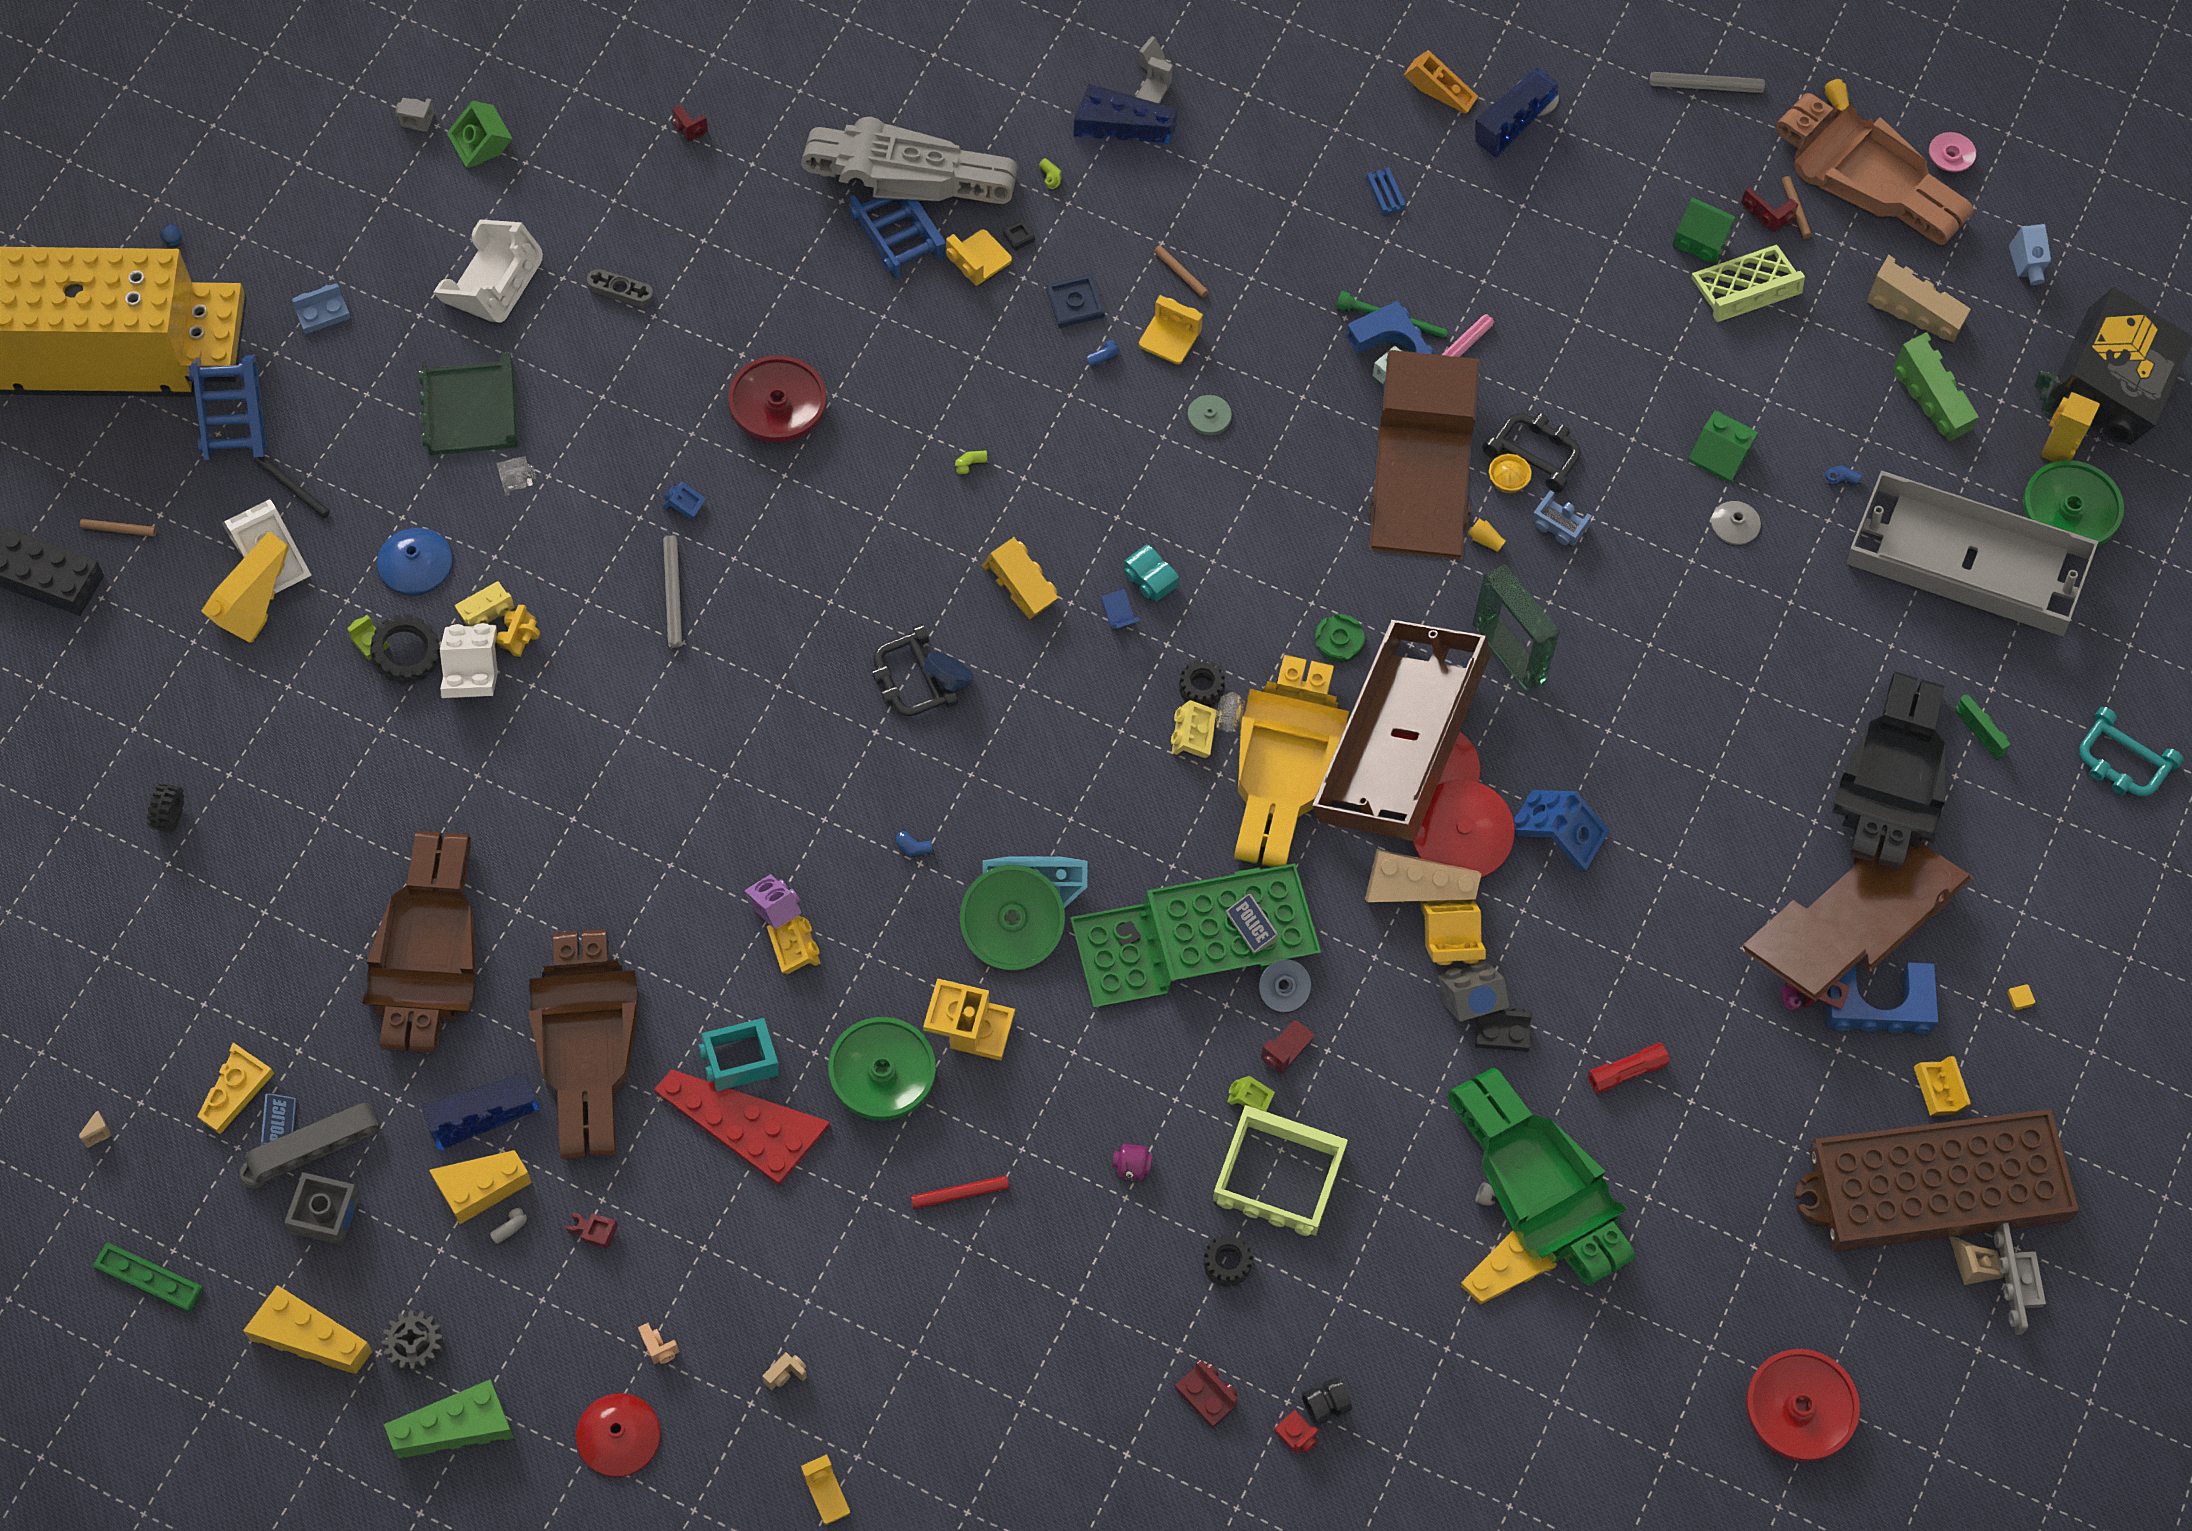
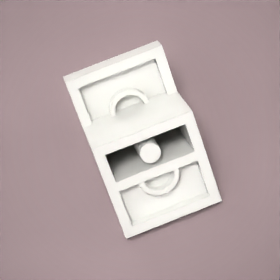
M481 623L475 626L456 624L445 627L440 647L443 672L440 688L441 698L493 696L498 674L495 652L496 625Z

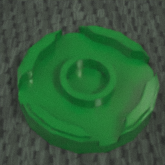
M1335 614L1333 617L1324 618L1317 626L1315 633V644L1318 651L1327 659L1336 662L1349 661L1357 657L1362 651L1365 642V633L1359 621L1344 614Z

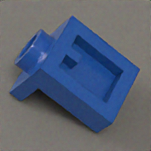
M681 481L676 487L671 486L664 495V498L667 500L662 507L668 509L672 506L691 520L706 498Z

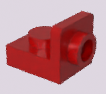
M1295 1410L1274 1428V1432L1296 1455L1302 1450L1305 1453L1308 1452L1318 1442L1315 1438H1317L1319 1430L1315 1426L1311 1428Z

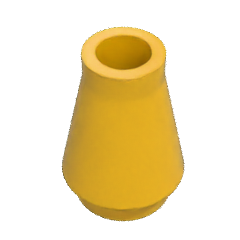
M1835 79L1824 86V94L1833 107L1838 104L1837 109L1843 112L1849 105L1846 83H1843L1841 79Z
M1480 518L1468 533L1472 537V541L1484 545L1497 553L1506 542L1487 520L1484 522Z

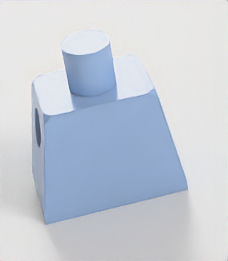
M2045 224L2022 226L2009 244V250L2017 275L2019 277H2029L2030 284L2033 286L2040 285L2045 282L2043 272L2051 262Z

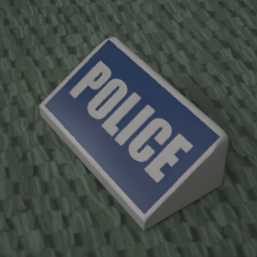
M1251 894L1244 896L1226 910V914L1253 954L1276 943L1278 937L1276 930Z

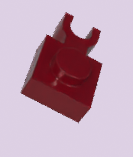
M572 1213V1218L574 1221H579V1224L574 1227L567 1225L566 1230L568 1233L582 1234L581 1239L583 1242L608 1249L619 1226L617 1221L593 1213L589 1220H585L580 1214Z

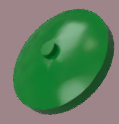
M2062 460L2045 465L2031 477L2023 495V510L2025 517L2096 540L2098 541V547L2111 539L2119 528L2124 515V502L2115 482L2102 470L2084 462Z
M1003 865L980 875L968 888L960 908V927L968 947L983 962L1005 970L1025 969L1043 961L1060 941L1065 924L1063 901L1054 884L1037 870L1022 865Z
M873 1017L855 1023L839 1036L829 1056V1081L835 1096L849 1111L870 1120H893L913 1112L926 1100L935 1080L936 1062L930 1043L917 1028L896 1018Z

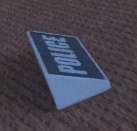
M276 1094L265 1095L261 1145L294 1132L296 1098Z

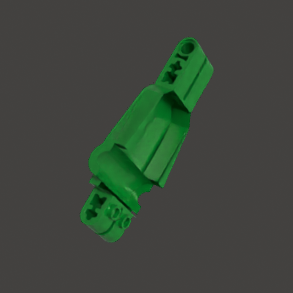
M1492 1067L1448 1091L1447 1096L1451 1107L1483 1148L1484 1154L1481 1168L1522 1248L1532 1259L1539 1261L1548 1256L1554 1264L1565 1258L1579 1279L1587 1286H1591L1610 1275L1611 1272H1615L1635 1260V1252L1631 1244L1618 1228L1621 1217L1618 1218L1617 1216L1624 1213L1627 1209L1621 1201L1616 1202L1611 1197L1609 1186L1603 1179L1606 1171L1551 1119L1532 1115L1498 1069Z

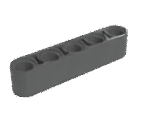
M361 1103L249 1151L245 1155V1160L255 1181L258 1183L265 1182L366 1139L377 1133L381 1127L370 1104Z

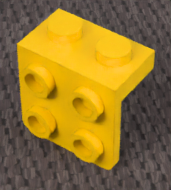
M984 229L963 242L954 234L946 239V255L976 286L1012 262V257Z
M1160 295L1155 302V316L1141 337L1139 347L1174 364H1181L1202 330L1203 314L1194 308H1188L1177 303L1174 299L1165 298Z

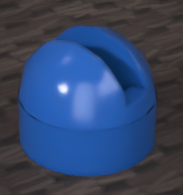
M169 225L162 230L160 238L167 245L175 246L181 241V233L175 225Z

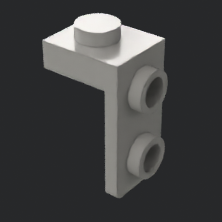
M1151 57L1148 62L1147 79L1132 104L1133 109L1149 115L1155 113L1172 83V64L1165 60Z

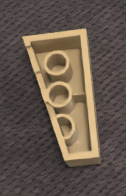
M1888 255L1876 276L1867 303L1875 308L1891 313L1899 319L1906 320L1920 329L1938 335L1941 339L1954 343L1971 309L1946 292L1940 294L1933 286L1934 284L1928 280L1922 282L1912 275L1913 270L1907 266L1901 268L1894 263L1896 259Z

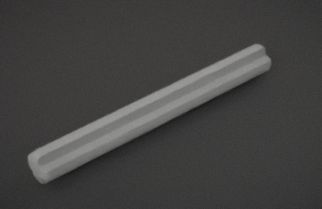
M1652 72L1649 79L1651 86L1755 93H1762L1765 88L1764 79Z
M671 535L663 538L667 632L669 647L679 648L682 646L678 546L677 537Z

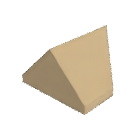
M1955 1236L1949 1237L1964 1285L2004 1277V1274H2001L1999 1270L2000 1257L1997 1250L1981 1248Z

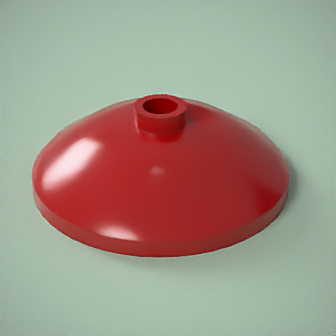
M625 1393L610 1394L593 1402L582 1414L576 1430V1444L583 1461L595 1472L608 1477L629 1476L643 1469L655 1456L661 1438L660 1424L654 1410L641 1398ZM614 1426L621 1427L619 1433L613 1434L611 1432Z

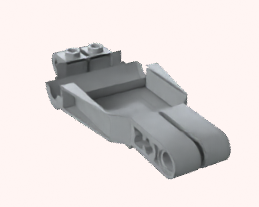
M874 117L861 118L854 126L846 124L845 131L823 127L812 129L809 133L801 161L803 168L807 172L820 174L825 177H836V174L840 175L839 182L848 183L852 178H859L864 182V186L874 187L873 197L929 201H941L954 196L1005 204L1012 198L1018 171L1016 162L1010 158L964 151L951 141L884 124Z

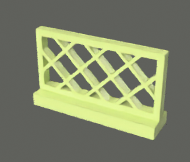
M1777 245L1694 272L1691 277L1714 310L1713 317L1717 322L1802 294L1805 276L1801 270L1795 271ZM1774 254L1778 261L1776 263L1764 258ZM1753 263L1757 264V268L1754 270L1743 267V265ZM1761 266L1774 269L1772 274L1759 270ZM1731 270L1735 271L1736 274L1732 277L1724 275L1722 272ZM1779 270L1787 272L1789 275L1780 277L1776 276V273ZM1740 273L1753 276L1751 281L1738 278ZM1709 277L1715 279L1713 284L1703 282L1702 278ZM1756 277L1769 280L1762 284L1754 283ZM1718 281L1731 283L1729 289L1717 286ZM1735 285L1747 288L1742 291L1733 290ZM1717 292L1726 296L1715 299L1713 293Z

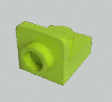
M366 615L355 620L347 628L351 641L369 661L372 658L370 655L371 640L376 628L371 618ZM387 641L384 642V650L389 647Z
M1251 1076L1237 1079L1232 1083L1227 1102L1231 1105L1239 1103L1244 1107L1247 1105L1266 1112L1275 1092Z

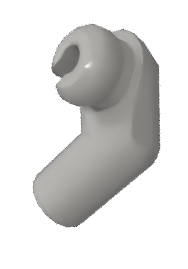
M521 1208L511 1210L509 1212L511 1220L490 1232L495 1243L498 1244L512 1236L526 1224L527 1215L523 1214Z

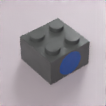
M1478 961L1471 964L1470 967L1463 969L1452 968L1447 970L1445 974L1438 975L1443 1005L1459 1021L1510 1007L1505 979L1488 962Z
M302 1172L284 1223L291 1234L343 1246L360 1194L355 1184Z

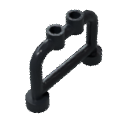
M1524 413L1511 415L1496 436L1487 438L1482 445V450L1489 457L1497 458L1505 450L1513 455L1520 456L1527 463L1549 474L1546 485L1556 493H1561L1568 484L1566 477L1581 454L1578 443L1569 437L1570 430L1564 425H1558L1556 429L1548 426L1549 419L1541 413H1538L1535 418ZM1517 423H1524L1529 426L1532 432L1536 434L1543 433L1550 437L1554 444L1567 446L1571 450V454L1559 469L1507 441L1505 438Z
M923 624L912 627L913 633L887 642L877 648L873 657L876 669L871 671L876 684L883 683L885 689L881 691L886 705L892 703L898 713L910 717L946 704L948 708L958 704L955 692L946 688L940 689L936 678L930 677L922 671L925 666L926 656L921 645L929 642V637ZM907 645L910 646L933 698L913 706H906L902 703L899 692L883 661L885 654Z

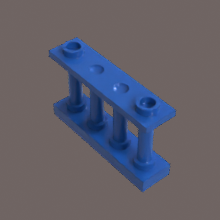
M855 195L850 197L851 207H849V213L854 221L858 220L882 257L886 271L888 273L892 272L896 279L900 278L901 264L926 252H933L938 260L946 257V242L918 200L875 198L860 205ZM893 200L899 201L902 205L901 209L873 222L866 214ZM905 217L912 220L913 226L885 239L878 232L879 229ZM914 235H922L924 238L923 244L897 256H894L889 247Z
M256 354L245 355L242 363L234 366L202 367L201 357L195 358L191 363L192 365H189V378L194 380L201 438H198V449L200 453H203L204 460L210 459L213 455V449L249 448V450H253L254 457H264L268 450ZM240 375L241 378L244 377L245 387H242V390L205 391L203 377ZM243 399V402H247L248 411H245V414L208 416L206 401ZM246 424V426H250L251 435H248V438L211 440L210 425Z

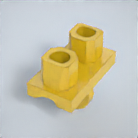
M518 605L516 611L506 612L504 623L509 628L508 632H498L496 637V643L500 648L509 650L516 657H521L525 644H528L530 639H538L540 635V630L535 627L537 623L536 618L527 612L525 605Z

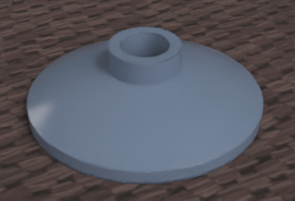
M1279 960L1272 963L1265 969L1259 982L1261 998L1267 1006L1279 1012H1289L1299 1008L1305 1003L1311 991V979L1307 970L1293 960ZM1281 980L1287 981V985L1284 988H1279Z

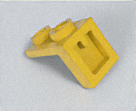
M824 1455L802 1465L801 1469L804 1479L824 1524L828 1525L849 1515L850 1509L835 1478L828 1456Z

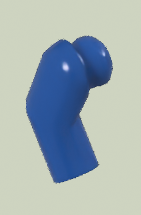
M1114 340L1106 341L1103 349L1086 356L1090 366L1093 367L1117 356L1119 346H1117Z
M1843 465L1830 468L1825 473L1826 481L1831 484L1846 480L1857 486L1862 474Z
M901 831L896 835L895 842L897 846L908 856L932 853L931 840L917 842L906 831Z

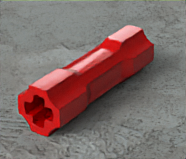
M1659 1042L1642 1049L1639 1053L1590 1070L1589 1074H1587L1588 1080L1594 1092L1598 1094L1643 1073L1653 1072L1669 1065L1670 1058L1664 1045Z

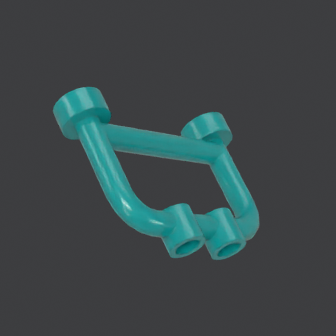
M2100 707L2094 715L2096 723L2079 747L2082 761L2092 768L2089 772L2090 775L2098 781H2102L2105 777L2114 782L2112 789L2120 795H2125L2127 791L2142 797L2152 795L2159 788L2170 770H2177L2184 761L2183 756L2174 749H2166L2160 757L2114 728L2113 724L2117 720V715L2107 707ZM2101 732L2159 767L2147 786L2143 787L2135 784L2130 776L2123 773L2119 774L2111 768L2108 762L2101 759L2097 760L2090 754V748Z

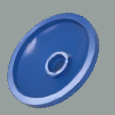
M409 528L392 535L382 545L377 557V568L382 581L393 591L404 595H421L436 589L447 579L453 565V556L447 541L437 532L425 528ZM412 551H416V553L412 555L409 554Z

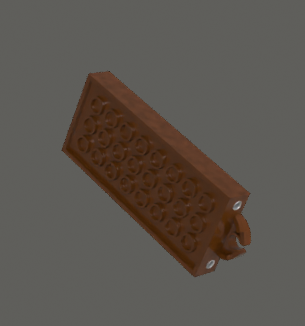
M2052 1109L1817 1138L1809 1148L1814 1172L1808 1173L1800 1180L1794 1193V1199H1800L1804 1195H1809L1814 1199V1206L1800 1204L1796 1210L1806 1221L1817 1226H1827L1833 1252L1996 1231L2002 1223L2007 1222L2009 1229L2068 1222L2079 1212Z

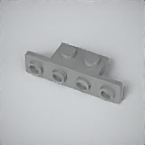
M2007 1222L2002 1223L1994 1233V1243L1996 1248L2000 1250L1999 1270L2005 1277L2004 1296L2007 1301L2009 1300L2011 1308L2009 1311V1322L2011 1327H2014L2015 1334L2022 1335L2028 1328L2025 1308L2044 1307L2046 1302L2036 1251L2014 1253L2009 1224Z

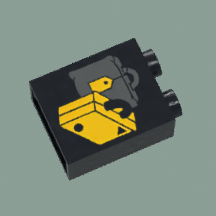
M2113 287L2088 308L2049 395L2061 402L2063 397L2068 399L2071 392L2100 403L2092 422L2103 428L2105 435L2111 440L2121 443L2126 442L2131 445L2156 426L2192 345V336Z

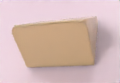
M96 1111L79 1134V1137L85 1146L89 1148L111 1137L112 1134L100 1112Z

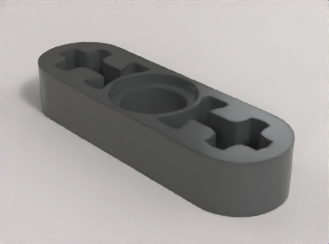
M601 269L592 270L587 275L588 288L595 294L640 308L648 307L653 303V290L646 283ZM599 279H602V282L599 281L597 284H594V281L597 282ZM620 284L627 287L623 292L614 291L615 286ZM646 293V295H643L642 298L638 297V295Z

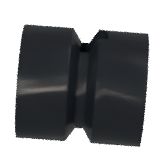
M1339 1377L1324 1382L1321 1389L1315 1386L1301 1393L1305 1409L1315 1426L1331 1420L1332 1414L1340 1416L1352 1411L1350 1397Z

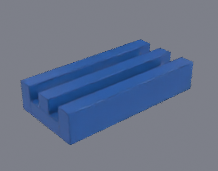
M1385 168L1384 172L1378 170L1375 174H1372V172L1367 173V182L1382 216L1405 210V202L1390 168ZM1384 178H1386V180H1387V182H1388V185H1389V187H1390V189H1391V192H1392V194H1393V196H1394V198H1395V201H1396L1397 205L1395 204V202H1394V200H1393V197H1392V195H1391V193H1390V191H1389V188H1388V186H1387V184H1386ZM1375 180L1379 181L1390 207L1387 208Z

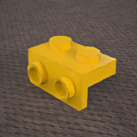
M1949 1056L1941 1062H1920L1914 1066L1930 1116L1955 1115L1970 1106L1971 1102L1954 1056Z

